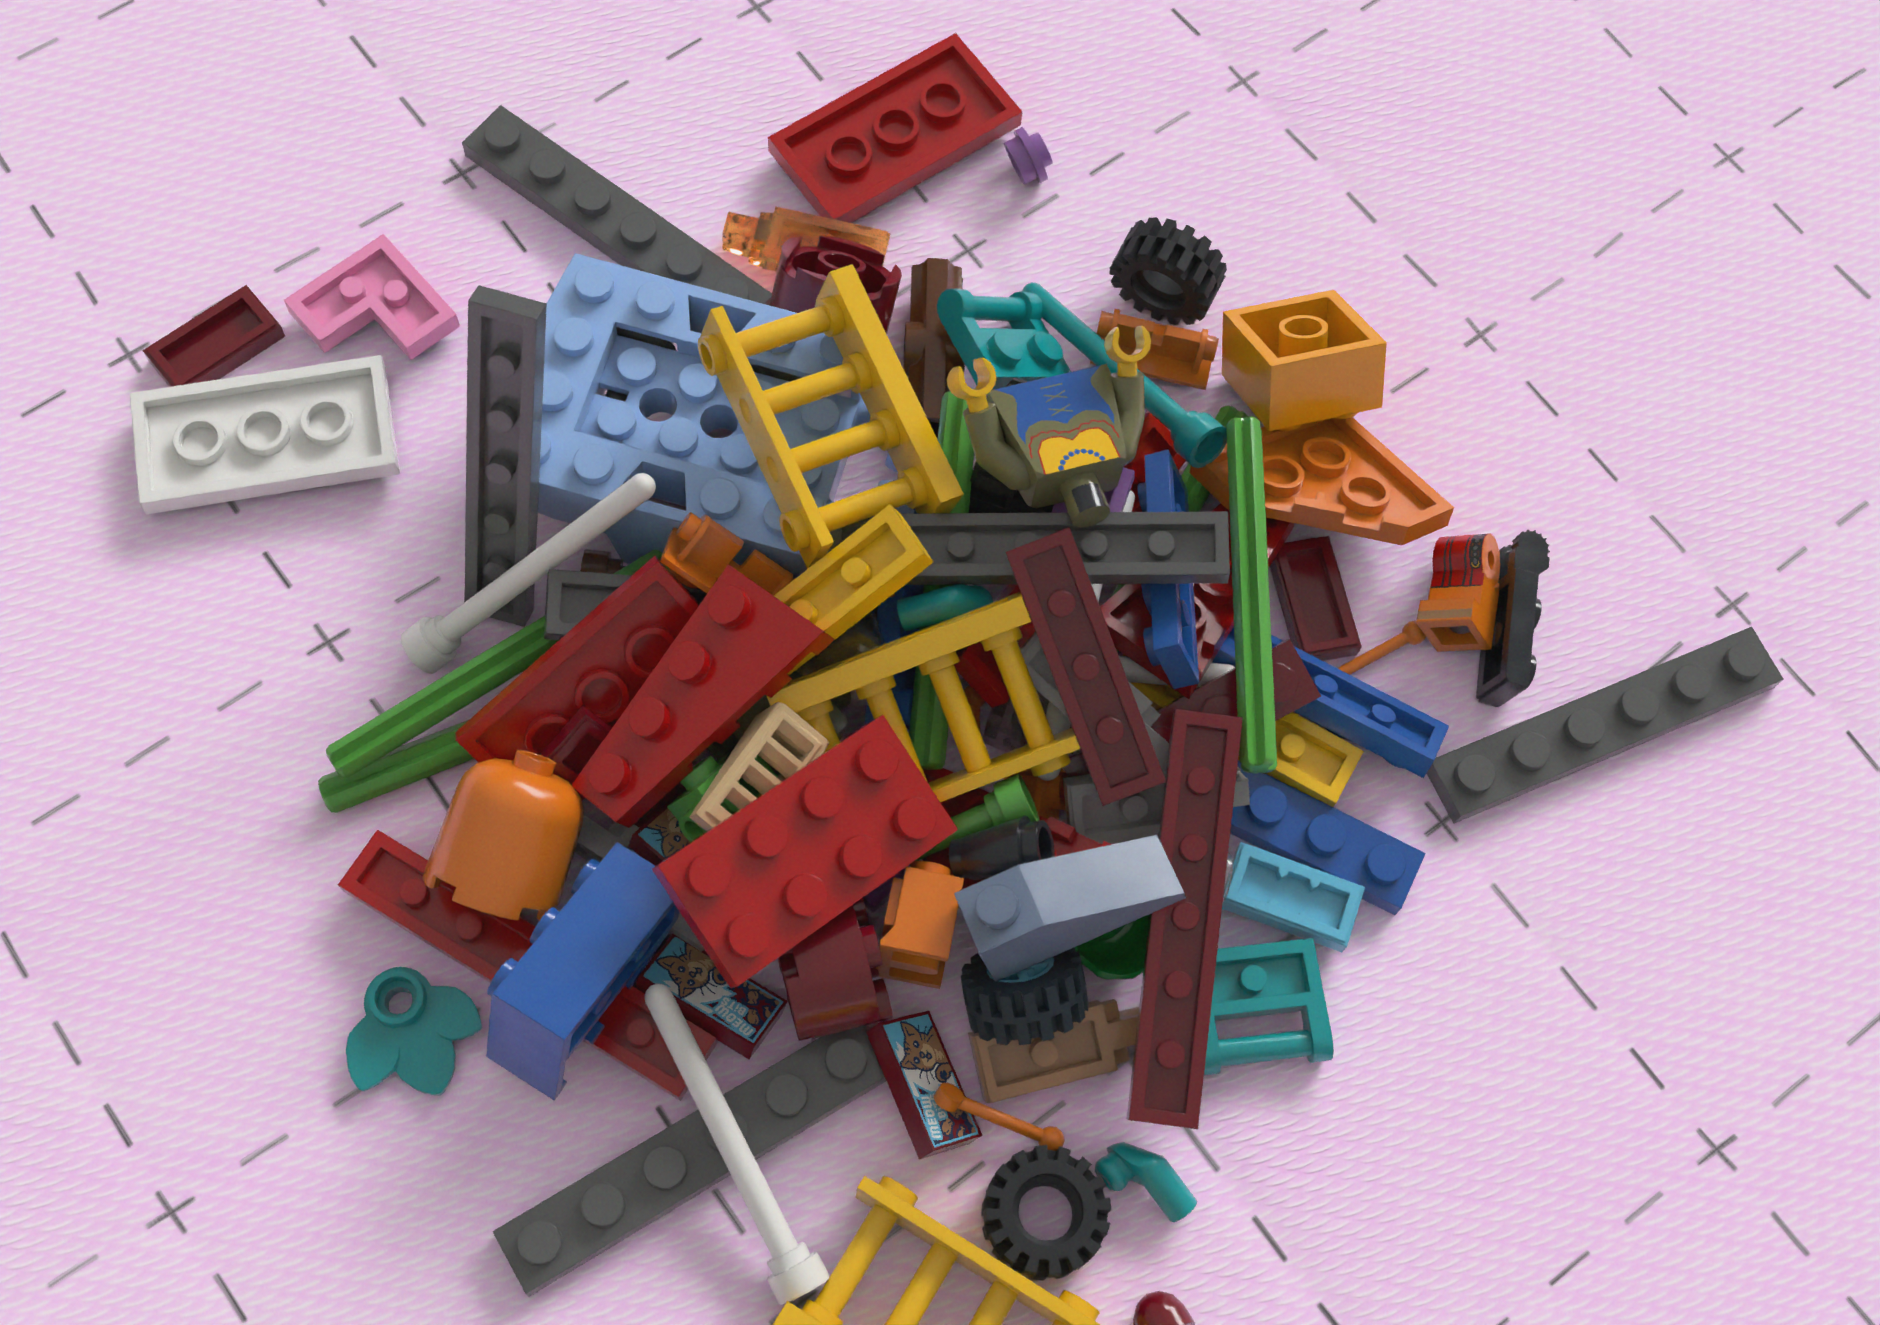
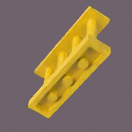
M853 264L829 272L816 299L815 308L735 333L723 305L710 309L701 336L698 339L700 359L709 375H717L780 509L779 522L785 542L793 552H800L807 569L825 556L833 545L834 541L830 532L873 517L889 504L894 508L906 504L911 509L915 508L917 514L950 513L964 493ZM820 333L833 337L843 357L841 365L762 390L747 357ZM850 389L856 394L860 393L870 414L869 422L790 449L774 415ZM875 447L888 451L898 472L896 480L819 508L817 507L802 473Z
M1020 592L790 680L772 698L767 696L770 706L777 702L784 703L824 736L829 742L825 750L826 752L840 742L829 716V712L834 710L830 699L855 690L859 700H867L874 719L884 715L927 781L891 688L897 685L893 675L918 666L922 676L928 674L930 676L965 766L963 770L928 783L940 802L1029 768L1033 776L1051 773L1068 765L1071 762L1068 753L1080 749L1073 728L1053 735L1017 640L1023 636L1019 626L1030 623L1031 619ZM980 641L985 651L992 650L1028 743V745L991 759L954 664L959 662L957 650Z
M864 1175L857 1187L855 1198L871 1207V1210L814 1302L807 1299L802 1309L787 1301L773 1325H842L843 1321L838 1318L895 1223L931 1245L884 1325H918L955 1261L992 1284L968 1325H1002L1016 1300L1052 1322V1325H1100L1095 1322L1100 1312L1093 1305L1067 1290H1063L1059 1298L915 1208L914 1205L918 1200L917 1195L894 1179L883 1176L879 1183H876Z

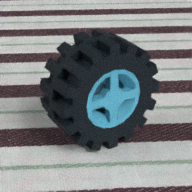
M1075 947L997 982L993 979L979 953L970 957L971 964H964L961 969L962 991L970 1028L974 1034L979 1032V1037L987 1042L995 1037L997 1044L1008 1045L1012 1040H1018L1019 1045L1031 1044L1032 1039L1039 1037L1044 1042L1053 1039L1054 1032L1056 1031L1065 1034L1074 1029L1073 1022L1081 1023L1086 1017L1085 1011H1088L1089 1008L1086 981L1079 951H1075Z

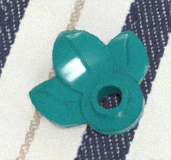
M394 967L381 972L371 981L364 996L366 1016L353 1028L347 1038L346 1057L351 1079L360 1091L365 1092L380 1084L396 1071L400 1079L415 1090L428 1095L440 1096L447 1089L455 1071L456 1053L453 1041L473 1036L483 1028L474 1002L468 995L456 987L431 986L424 975L412 968ZM401 992L412 995V1004L406 1012L394 1014L389 1011V1002L394 995Z

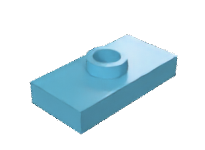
M1240 842L1236 848L1225 881L1222 909L1303 939L1313 938L1314 943L1342 953L1348 946L1365 887Z

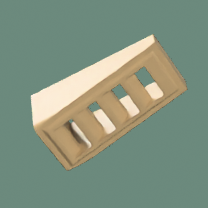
M777 702L754 717L690 815V818L704 830H710L732 815L720 805L725 798L738 809L743 808L756 799L753 794L738 783L740 778L744 779L759 793L764 794L822 755L829 745L828 740L784 703ZM759 755L780 773L778 778L758 763L755 757Z

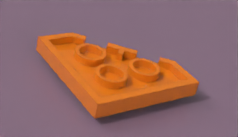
M1353 417L1347 419L1330 418L1302 424L1299 428L1290 431H1268L1265 426L1261 428L1265 512L1267 518L1397 545H1405L1448 526L1454 507ZM1226 443L1223 451L1213 462L1202 468L1190 466L1189 473L1226 509L1230 510Z

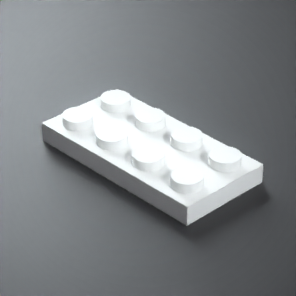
M381 355L129 393L139 504L146 515L400 474L386 367Z

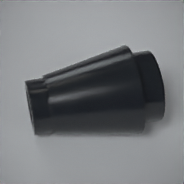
M1028 816L1010 820L966 835L963 838L953 839L949 845V863L953 875L964 879L969 878L970 880H985L1020 864L1055 857L1053 837L1048 824L1044 820L1031 822Z

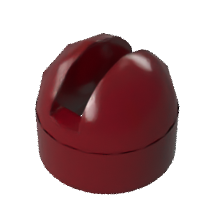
M1163 1291L1146 1294L1137 1303L1133 1318L1134 1325H1195V1321L1185 1305L1173 1294Z

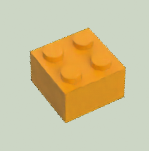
M1334 289L1223 311L1222 376L1268 431L1295 430L1302 424L1330 418L1347 419L1354 417L1359 412L1382 408L1387 342Z

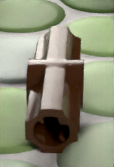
M927 258L923 263L912 265L910 321L905 322L903 369L938 440L941 400L943 395L950 391L947 386L948 374L952 368L960 366L964 372L965 364L939 319L937 302L941 293L946 289H963L962 268L951 264L948 259Z

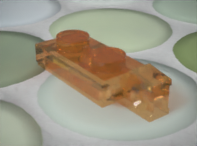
M775 206L774 213L761 212L759 218L728 212L722 233V249L749 258L748 262L750 264L777 272L782 245L787 240L803 236L801 247L817 246L819 236H831L854 241L879 251L885 255L882 265L884 267L891 233Z

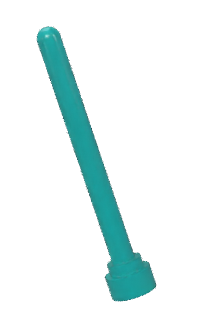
M1032 282L1023 287L1022 292H1033L1041 298L1042 318L1096 366L1107 364L1111 374L1117 372V363L1106 354L1104 339L1040 284ZM1144 375L1145 409L1171 431L1170 437L1174 441L1176 453L1194 468H1202L1213 462L1223 451L1227 443L1226 428L1208 413L1187 412Z

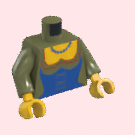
M1137 326L1135 329L1136 349L1131 355L1125 354L1119 347L1120 334L1118 327L1113 328L1106 336L1104 343L1106 354L1117 363V372L1113 374L1110 373L1108 365L1104 364L992 390L996 382V372L991 362L987 359L977 358L973 360V367L978 377L975 389H971L966 384L964 372L960 366L952 368L947 377V386L954 396L967 402L968 408L963 411V416L978 465L1009 489L1018 490L1026 504L1030 507L1037 509L1064 502L1071 522L1075 527H1089L1103 521L1110 513L1104 492L1111 491L1118 486L1123 467L1134 459L1144 424V374L1137 372V361L1147 355L1151 346L1150 334L1144 326Z

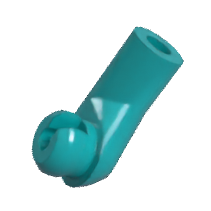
M955 584L898 599L897 611L903 629L910 631L938 624L992 603L993 598L990 592L982 586Z
M1120 1142L1107 1147L1108 1154L1096 1161L1095 1173L1097 1176L1101 1175L1109 1190L1122 1191L1130 1180L1146 1188L1170 1222L1183 1219L1197 1205L1198 1201L1162 1155Z

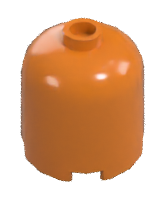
M517 750L513 761L494 758L477 763L467 770L456 787L422 877L425 885L432 889L438 888L442 880L456 887L452 901L510 920L518 921L522 908L538 910L536 918L539 921L550 908L558 909L582 829L584 807L580 795L565 779L553 774L556 762L536 753Z

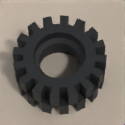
M1157 217L1148 218L1146 223L1141 219L1135 223L1133 228L1131 227L1112 262L1109 274L1113 275L1111 279L1113 287L1122 288L1119 293L1124 301L1133 299L1135 301L1133 308L1140 313L1146 308L1152 312L1150 318L1159 322L1162 316H1166L1169 324L1179 325L1182 319L1186 325H1191L1195 323L1196 319L1201 321L1205 317L1226 277L1227 266L1226 263L1220 262L1223 255L1219 249L1209 250L1212 243L1210 239L1205 235L1200 239L1193 236L1196 229L1188 225L1183 230L1177 229L1176 220L1166 218L1162 226Z
M1048 1145L1035 1146L1033 1151L1025 1153L1022 1150L1014 1154L1006 1164L1003 1163L996 1171L986 1190L982 1203L981 1216L984 1219L982 1230L985 1240L989 1239L993 1246L991 1252L999 1261L1003 1259L1011 1266L1010 1268L1016 1272L1031 1275V1280L1044 1281L1050 1277L1060 1279L1068 1276L1075 1270H1079L1101 1248V1243L1107 1236L1110 1222H1107L1108 1213L1112 1210L1110 1197L1105 1198L1103 1188L1106 1184L1100 1174L1096 1177L1089 1170L1092 1164L1083 1156L1080 1160H1077L1070 1156V1149L1063 1147L1053 1151L1048 1150ZM1048 1186L1055 1188L1070 1203L1072 1210L1070 1227L1063 1236L1057 1239H1037L1030 1235L1021 1224L1019 1218L1021 1198L1026 1192L1035 1187Z

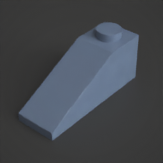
M1157 835L1020 864L954 893L978 953L995 982L1186 898Z

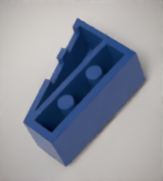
M618 842L601 862L593 858L582 868L571 888L573 896L560 911L552 907L543 915L531 935L530 943L532 946L519 961L509 958L499 968L487 990V994L491 996L486 1057L554 1101L567 1083L563 1076L568 1058L583 1039L592 1045L605 1027L604 1024L598 1021L624 987L629 990L631 989L639 974L646 967L679 918L680 911L652 870L655 865Z

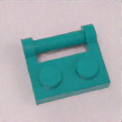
M946 289L939 296L937 302L939 319L976 385L978 377L973 367V360L977 358L987 359L995 369L996 382L992 390L1005 387L1013 378L1029 382L1071 372L1063 358L1062 347L1049 334L1041 320L1043 312L1042 301L1037 294L1020 291L1014 292L1009 297L973 296L965 289ZM976 320L1008 321L1012 329L980 328Z
M1313 938L1219 948L1217 950L1204 1075L1220 1074L1222 1066L1298 1057H1307L1310 1063L1331 1061L1333 1059V1038ZM1301 1011L1303 1030L1218 1040L1215 1021Z

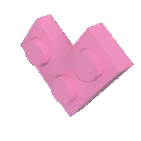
M384 234L284 299L290 315L324 353L375 320L409 359L412 360L460 327L457 314Z

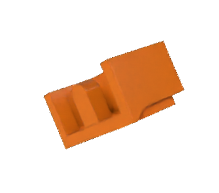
M929 861L912 862L910 867L905 869L904 879L893 877L882 939L879 944L883 962L882 966L876 967L879 971V977L936 989L941 988L945 962H948L959 907L954 893L962 890L964 878L950 876L951 870L949 868Z

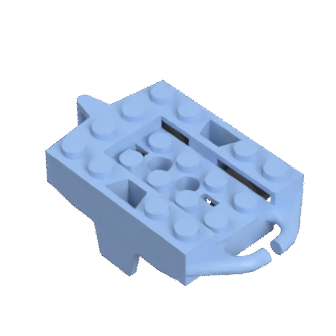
M575 253L547 302L538 513L556 520L572 523L633 476L645 473L650 475L656 484L655 493L651 497L685 506L686 511L646 500L603 533L607 534L624 563L631 564L652 550H660L663 553L670 531L673 527L678 529L685 517L691 512L699 518L705 514L708 515L712 520L744 541L743 547L732 559L740 566L756 549L785 570L791 572L793 578H797L807 570V567L800 552H793L785 542L779 522L780 509L717 375L711 376L707 373L698 351V339L701 336L710 309L723 305L735 333L796 314V312ZM824 333L747 357L762 390L841 365L843 360L833 337H828ZM673 343H677V350ZM852 390L851 398L835 394L774 415L790 449L869 422L870 414L860 393L856 394ZM658 412L673 415L669 419L660 422L647 419L650 415ZM719 428L733 432L730 436L724 438H713L707 435L710 431ZM888 453L885 465L897 472ZM848 457L802 473L818 508L834 502ZM881 480L879 481L878 486L891 481Z

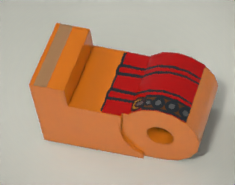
M1491 533L1439 537L1433 549V575L1428 600H1420L1416 623L1437 652L1489 650L1492 647L1500 585L1498 583L1500 553L1497 541ZM1467 626L1470 632L1458 634L1451 631V627Z

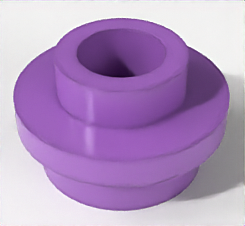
M1023 127L1015 130V137L1006 141L1004 147L1021 182L1025 185L1035 179L1038 183L1048 180L1045 167L1053 164V161L1042 137L1038 132L1029 136Z

